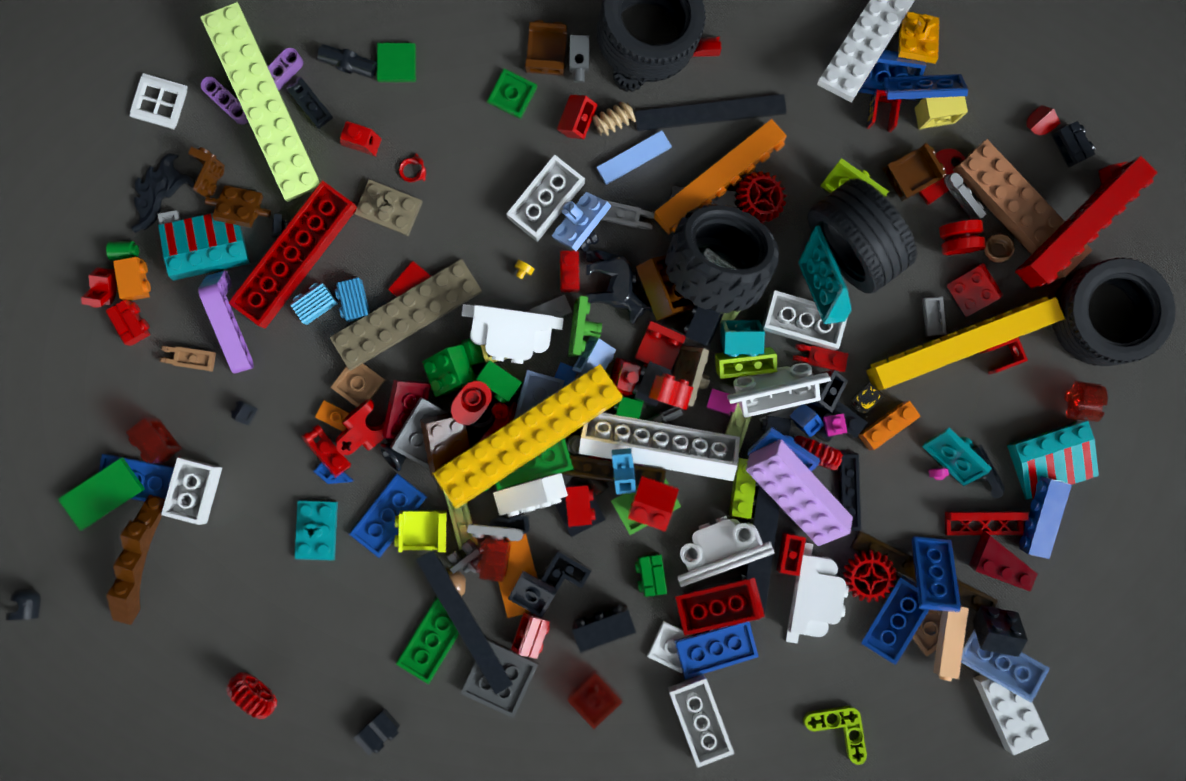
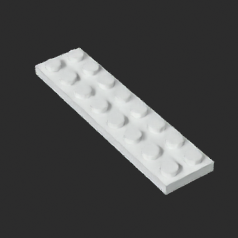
M870 0L820 77L817 85L852 103L915 0Z

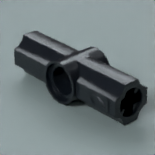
M325 44L319 47L318 61L335 66L340 71L348 74L356 73L371 79L375 76L377 67L375 61L360 57L349 49L343 48L340 50Z

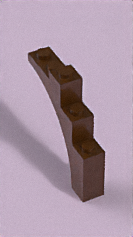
M149 495L134 520H129L120 535L123 550L113 565L116 580L107 593L113 621L132 625L141 610L140 586L142 573L151 541L163 516L161 515L165 503L163 498Z

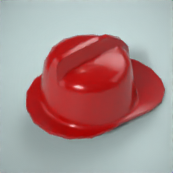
M473 381L466 384L451 405L453 419L462 425L475 423L491 402L492 393L490 388L481 381Z

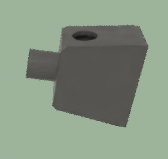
M570 35V72H573V82H585V72H589V35ZM580 59L583 60V62L581 64L576 63V60Z

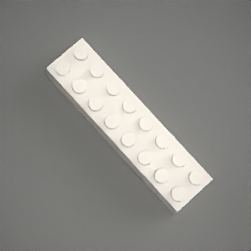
M602 413L583 426L579 454L612 459L611 450L631 448L633 463L733 481L738 465L740 437Z

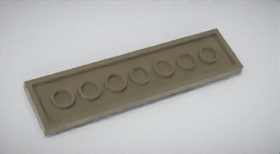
M461 259L334 334L330 339L351 371L482 293V290Z

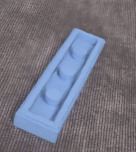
M660 131L598 166L597 170L607 185L671 149L672 146L663 131Z

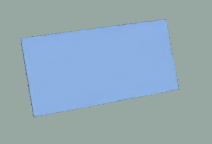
M975 629L962 652L961 663L1030 703L1033 701L1050 669L1022 652L1019 657L981 650Z

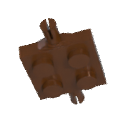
M225 185L218 199L208 196L205 199L206 205L216 206L212 215L215 221L252 228L254 220L259 215L268 218L271 215L270 209L260 207L263 195L260 192Z

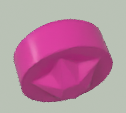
M948 468L928 470L929 477H933L935 480H943L949 475Z

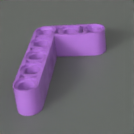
M286 48L268 66L278 90L301 69L303 59L295 49ZM291 57H296L293 62H289ZM283 70L281 75L276 76L277 71ZM206 77L202 80L201 89L233 120L241 125L249 122L238 98L236 99L215 78ZM216 85L214 90L209 91L211 86ZM229 98V101L223 104L224 99ZM243 110L242 115L239 116V117H236L237 113H238L239 111Z
M225 270L207 275L200 284L198 291L232 373L235 374L253 369L254 365L226 296L231 288V279Z

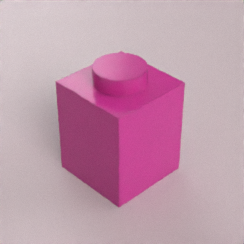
M712 389L707 408L730 416L731 411L735 412L738 402L730 404L727 395L731 394Z

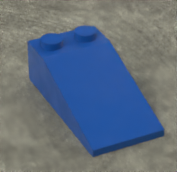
M904 575L900 577L861 644L894 665L899 661L930 610L919 608L917 585L914 581Z

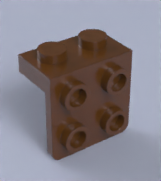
M191 147L188 154L204 164L193 190L204 197H210L216 191L218 179L224 174L225 165L217 160V156L211 154L210 151L199 147V149Z

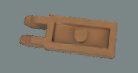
M162 346L161 350L164 352H175L174 359L163 357L160 358L159 362L213 372L215 352Z

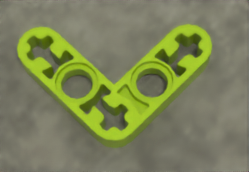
M844 706L817 710L804 715L803 723L810 731L843 727L848 758L856 765L863 764L866 761L867 753L861 715L855 707ZM850 711H852L855 714V716L852 717V720H850L848 717H843V722H841V716L839 712H841L843 716L849 715ZM831 713L837 716V720L833 724L827 722V716ZM820 715H822L824 725H822L821 721L814 722V726L808 723V721H811V717H814L815 720H821ZM852 730L859 732V737L856 740L849 738V733ZM853 745H857V750L862 753L858 756L859 759L852 756L856 753Z

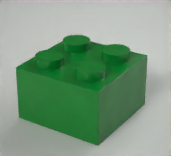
M463 345L446 348L422 361L435 397L452 394L463 388L466 384L477 381Z
M490 360L476 379L485 383L490 390L496 393L494 397L503 403L507 401L512 403L523 384Z

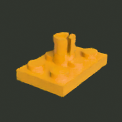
M907 12L899 28L898 57L936 64L939 48V18L927 14Z

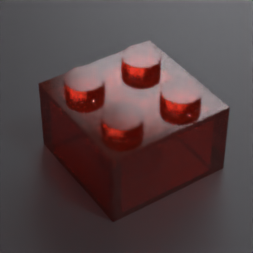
M144 418L126 431L129 436V442L140 450L141 458L147 463H165L182 450L160 419Z
M488 536L481 542L480 553L483 556L477 565V573H480L479 579L498 582L505 580L512 541L505 538L503 540L491 539V536Z
M596 669L567 695V701L593 729L600 725L623 703L619 693Z

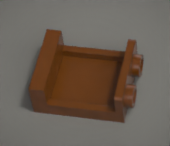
M541 20L529 22L526 73L564 76L567 25L561 22L545 23Z
M928 143L923 144L920 148L899 160L891 162L883 169L901 202L946 176L944 165L937 160L935 150Z

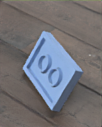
M588 192L581 196L577 204L572 201L567 202L562 210V213L567 217L556 228L552 237L556 241L577 251L611 208V205L607 201Z

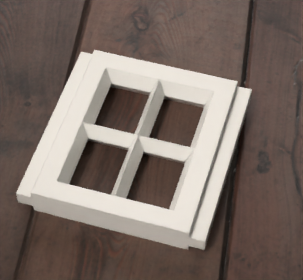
M143 73L130 110V117L175 129L188 87ZM147 86L161 89L158 99L144 96ZM164 91L178 94L175 104L161 100ZM143 99L156 103L154 112L140 109ZM160 104L173 107L171 117L157 114Z

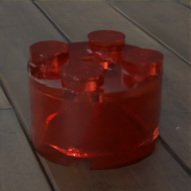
M1075 381L1071 389L1065 392V401H1067L1068 408L1066 411L1067 418L1099 422L1105 412H1102L1103 405L1107 406L1108 394L1105 386H1101L1102 384Z

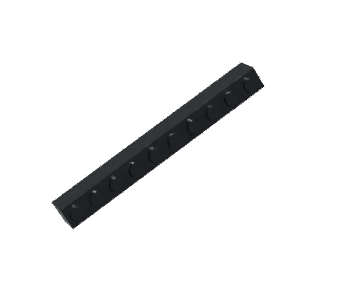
M766 416V419L761 421L760 429L763 431V435L772 427L782 435L789 436L791 419ZM756 481L753 510L748 523L753 524L757 528L762 543L770 542L774 550L780 506ZM773 554L744 564L745 570L740 575V581L755 578L764 612H766Z

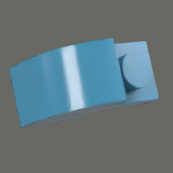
M632 449L611 450L616 494L636 493Z

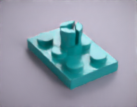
M949 427L927 440L922 446L944 468H948L949 473L963 486L988 474L992 469L972 450L973 444L969 438H960Z
M297 502L295 559L335 560L338 502Z

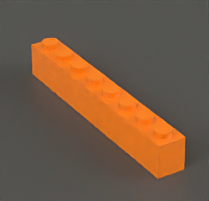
M771 119L654 212V219L668 235L671 232L675 233L680 219L685 217L687 212L696 207L701 209L704 205H711V200L716 196L720 198L724 195L730 185L735 186L740 182L741 177L745 173L748 175L754 171L755 165L760 161L764 163L774 150L776 152L785 145L784 141L787 135Z

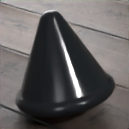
M392 443L380 444V451L385 460L394 470L400 471L407 457L391 449Z

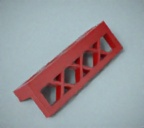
M945 512V535H982L984 528L987 530L985 532L989 535H1023V520H1029L1028 512ZM991 520H996L1000 524L996 531H992L987 526ZM1010 520H1017L1018 531H1011L1006 526ZM951 521H959L962 527L958 531H951ZM971 521H978L981 524L977 531H973L968 526Z

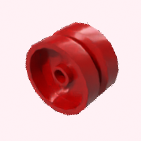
M965 220L939 227L940 238L948 240L941 244L942 254L958 255L985 249V238L976 236L984 231L982 220Z

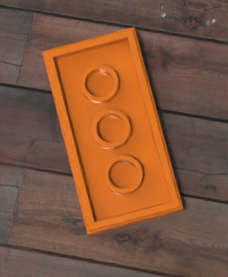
M523 534V538L517 542L510 541L508 538L489 542L507 618L523 615L524 612L530 613V611L508 599L523 571L538 579L527 534Z

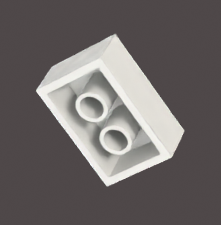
M177 458L161 515L198 525L206 524L222 467L189 458Z
M561 473L493 493L499 515L507 514L508 517L522 512L533 511L537 508L551 506L552 504L562 502L561 498L568 496Z

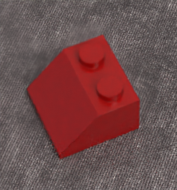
M641 476L629 510L628 519L666 532L679 488Z

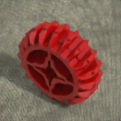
M763 171L753 172L750 176L744 177V181L739 183L741 188H738L736 192L740 195L736 197V200H739L741 203L737 207H742V211L753 215L759 219L760 223L770 222L773 218H777L779 213L784 210L783 206L787 202L783 199L787 195L783 194L782 191L786 187H780L782 181H775L776 175L770 177V172L765 174ZM765 193L763 199L757 201L760 198V195Z
M795 436L793 441L820 459L818 466L831 470L838 469L843 456L840 451L804 436Z
M863 550L860 557L855 553V560L848 559L851 566H844L847 572L843 573V577L846 578L845 582L849 588L848 592L852 591L853 597L859 595L860 601H863L866 597L869 603L871 598L878 602V596L880 595L885 599L884 593L891 594L892 591L889 587H895L893 580L897 579V576L893 574L896 572V569L891 567L893 565L892 561H887L888 557L886 555L881 556L879 551L873 554V551L869 550L868 555H866ZM866 563L864 569L857 570L861 565ZM873 563L881 565L885 573L876 571ZM869 573H872L873 575L870 576V579H869V582H868L867 577L869 576ZM854 579L865 582L866 589L857 586ZM882 582L879 586L874 588V585L876 583Z
M239 672L231 678L227 685L226 691L228 696L231 697V701L241 710L245 711L246 714H250L254 718L265 719L277 706V699L272 690L251 674Z

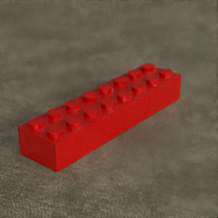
M1142 156L1121 165L1015 272L1030 288L1035 286L1041 287L1045 283H1052L1058 277L1056 274L1060 270L1066 269L1072 263L1070 260L1074 256L1080 255L1085 250L1084 246L1088 242H1093L1099 236L1098 232L1101 229L1107 228L1113 222L1111 219L1115 215H1120L1127 208L1125 205L1128 202L1134 201L1140 195L1139 191L1142 188L1145 189L1154 181L1152 178L1158 172Z
M322 180L235 293L229 304L255 324L266 329L355 213L357 206Z

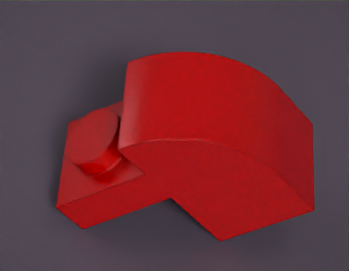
M97 267L88 275L90 289L81 297L83 305H90L94 308L111 305L115 299L117 289L115 270Z

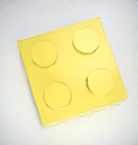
M965 96L923 98L915 107L918 129L955 124L968 112Z

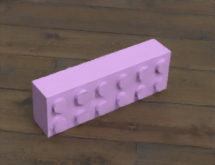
M781 439L749 455L746 471L817 546L850 534L853 517Z

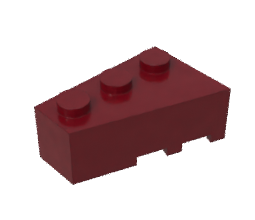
M983 530L969 566L978 573L1031 592L1038 574Z

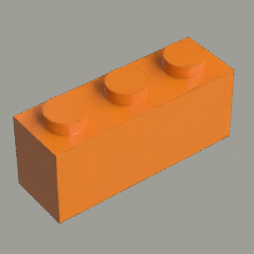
M904 401L860 432L858 436L868 450H875L921 417V415L910 401Z

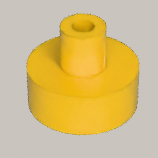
M518 260L514 266L519 270L516 274V277L519 279H523L525 274L531 276L535 270L532 266L521 260Z

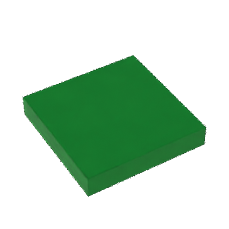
M377 43V81L416 82V44Z
M504 68L487 103L521 120L538 86Z

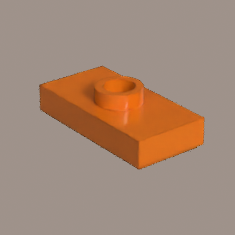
M324 400L315 418L343 432L346 427L341 422L349 412Z

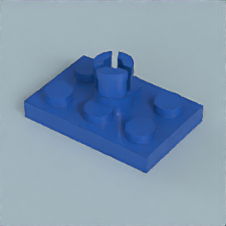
M772 427L748 450V455L781 439L810 471L816 468L820 462L818 457L793 441L794 438L787 435L784 436Z

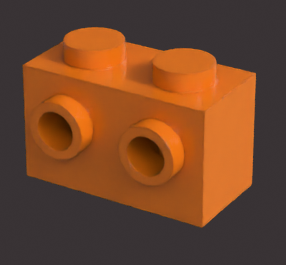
M138 257L113 261L119 299L132 301L149 298L151 286L146 276L148 272L146 262Z

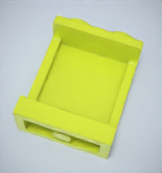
M400 510L399 516H395V527H399V535H395V547H398V552H403V550L432 549L438 550V552H446V511Z

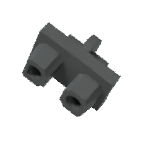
M469 539L461 545L466 555L461 557L457 550H454L447 556L449 563L452 565L450 570L453 574L464 565H467L463 568L465 573H468L470 570L473 573L479 571L477 565L481 563L480 558L473 559L481 553L483 547L481 544L476 545Z

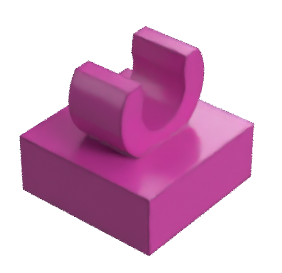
M844 413L823 417L827 436L848 433Z

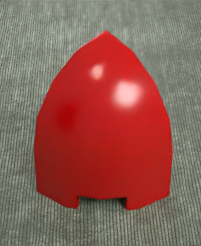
M720 37L701 38L692 57L720 56L722 50Z
M1041 105L1028 117L1026 125L1032 133L1045 135L1061 122L1053 108Z

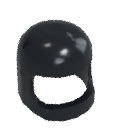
M20 589L12 593L10 601L17 602L19 608L16 612L6 613L5 620L39 618L41 596L37 591Z

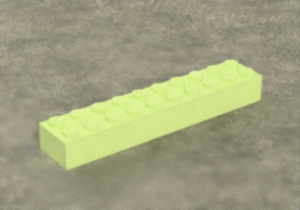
M238 2L201 16L284 199L289 202L315 191L321 182Z

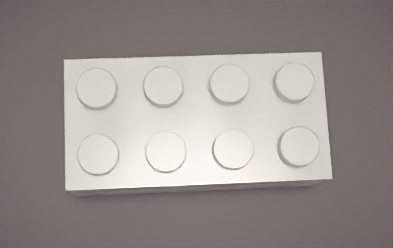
M554 155L507 212L508 219L538 242L561 214L563 206L570 202L583 187L585 178Z
M775 290L770 295L762 327L764 331L835 351L840 347L847 319L845 322L824 324L814 301Z
M702 674L668 687L697 768L734 754L705 675Z
M982 674L973 678L1006 751L1014 756L1049 740L1032 702L1030 703Z

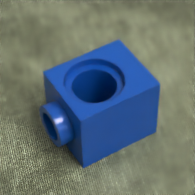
M805 404L800 405L789 416L796 427L810 438L824 426L818 414Z

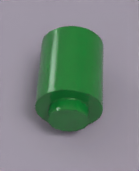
M109 241L106 246V253L110 261L139 256V247L134 241Z

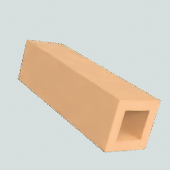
M962 605L959 612H941L933 672L939 676V679L951 681L952 678L959 679L969 609Z

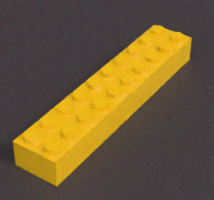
M1047 296L942 336L941 339L938 338L924 343L923 346L920 345L906 350V355L902 352L888 357V362L884 359L870 364L871 368L866 370L873 389L876 391L883 390L1065 318L1057 298L1048 299Z
M600 364L434 472L433 475L453 506L457 509L620 402L623 396Z

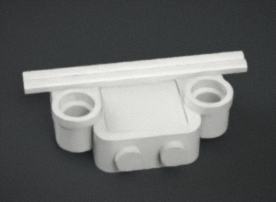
M463 304L462 316L473 318L470 332L471 340L477 345H485V350L492 356V360L504 361L505 357L512 358L511 362L523 364V360L530 359L533 352L542 353L546 351L550 344L551 330H562L564 318L465 304Z
M798 363L792 367L784 366L777 368V372L738 377L733 382L736 393L727 395L730 404L739 403L744 418L819 401V383L830 381V376L828 373L813 375L811 365Z
M727 516L716 519L717 523L710 526V523L698 526L699 530L692 536L693 543L684 545L680 551V557L688 569L687 573L677 576L680 586L692 584L774 553L770 542L762 543L758 530L753 524H740L738 520L728 519Z
M805 542L800 576H796L786 642L798 644L799 634L822 637L828 632V624H837L841 617L845 615L846 608L843 603L844 597L847 598L849 588L846 586L844 579L836 576L838 568L831 558L812 556L813 544Z

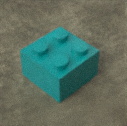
M721 320L720 343L725 354L732 357L739 356V354H747L748 356L764 354L765 331L759 320Z

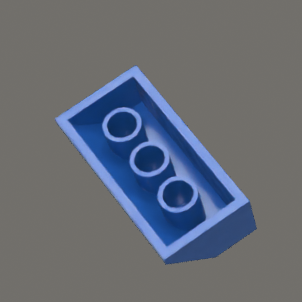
M884 50L858 92L874 94L877 89L884 90L883 78L923 76L926 62L898 57V52Z

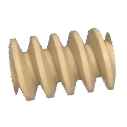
M623 101L620 102V107L614 105L613 111L608 108L606 110L607 115L604 112H600V118L597 115L593 116L594 124L601 137L602 132L609 136L608 129L615 133L616 125L622 129V122L629 126V119L634 123L636 122L631 106L628 102L626 104Z

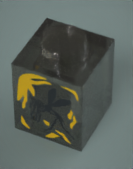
M867 383L849 400L852 402L851 406L855 411L867 413L883 396L871 383Z

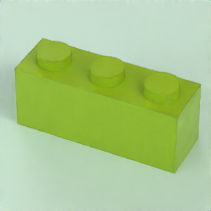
M771 347L764 348V354H758V356L739 354V356L732 357L725 353H716V373L720 379L777 372V353Z
M738 458V465L733 480L729 515L751 519L756 480L746 471L748 459Z

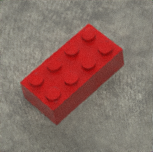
M755 578L675 597L685 636L765 617Z

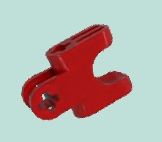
M366 399L342 420L341 423L346 429L336 439L337 450L342 455L352 454L361 445L369 451L385 438L382 436L385 422L375 427L369 426L365 422L366 416L374 407V402L371 399ZM343 441H345L346 443L349 442L350 445H343Z

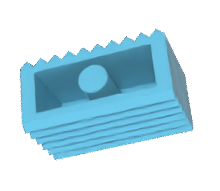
M322 282L311 285L309 292L304 295H297L293 298L294 302L290 304L301 322L306 325L338 304L329 289Z

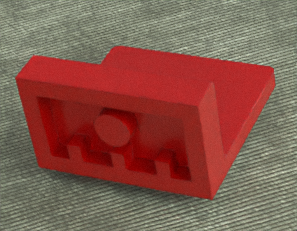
M984 263L947 284V288L966 317L1003 296L1002 291Z
M651 321L635 359L646 364L650 361L671 370L686 337Z

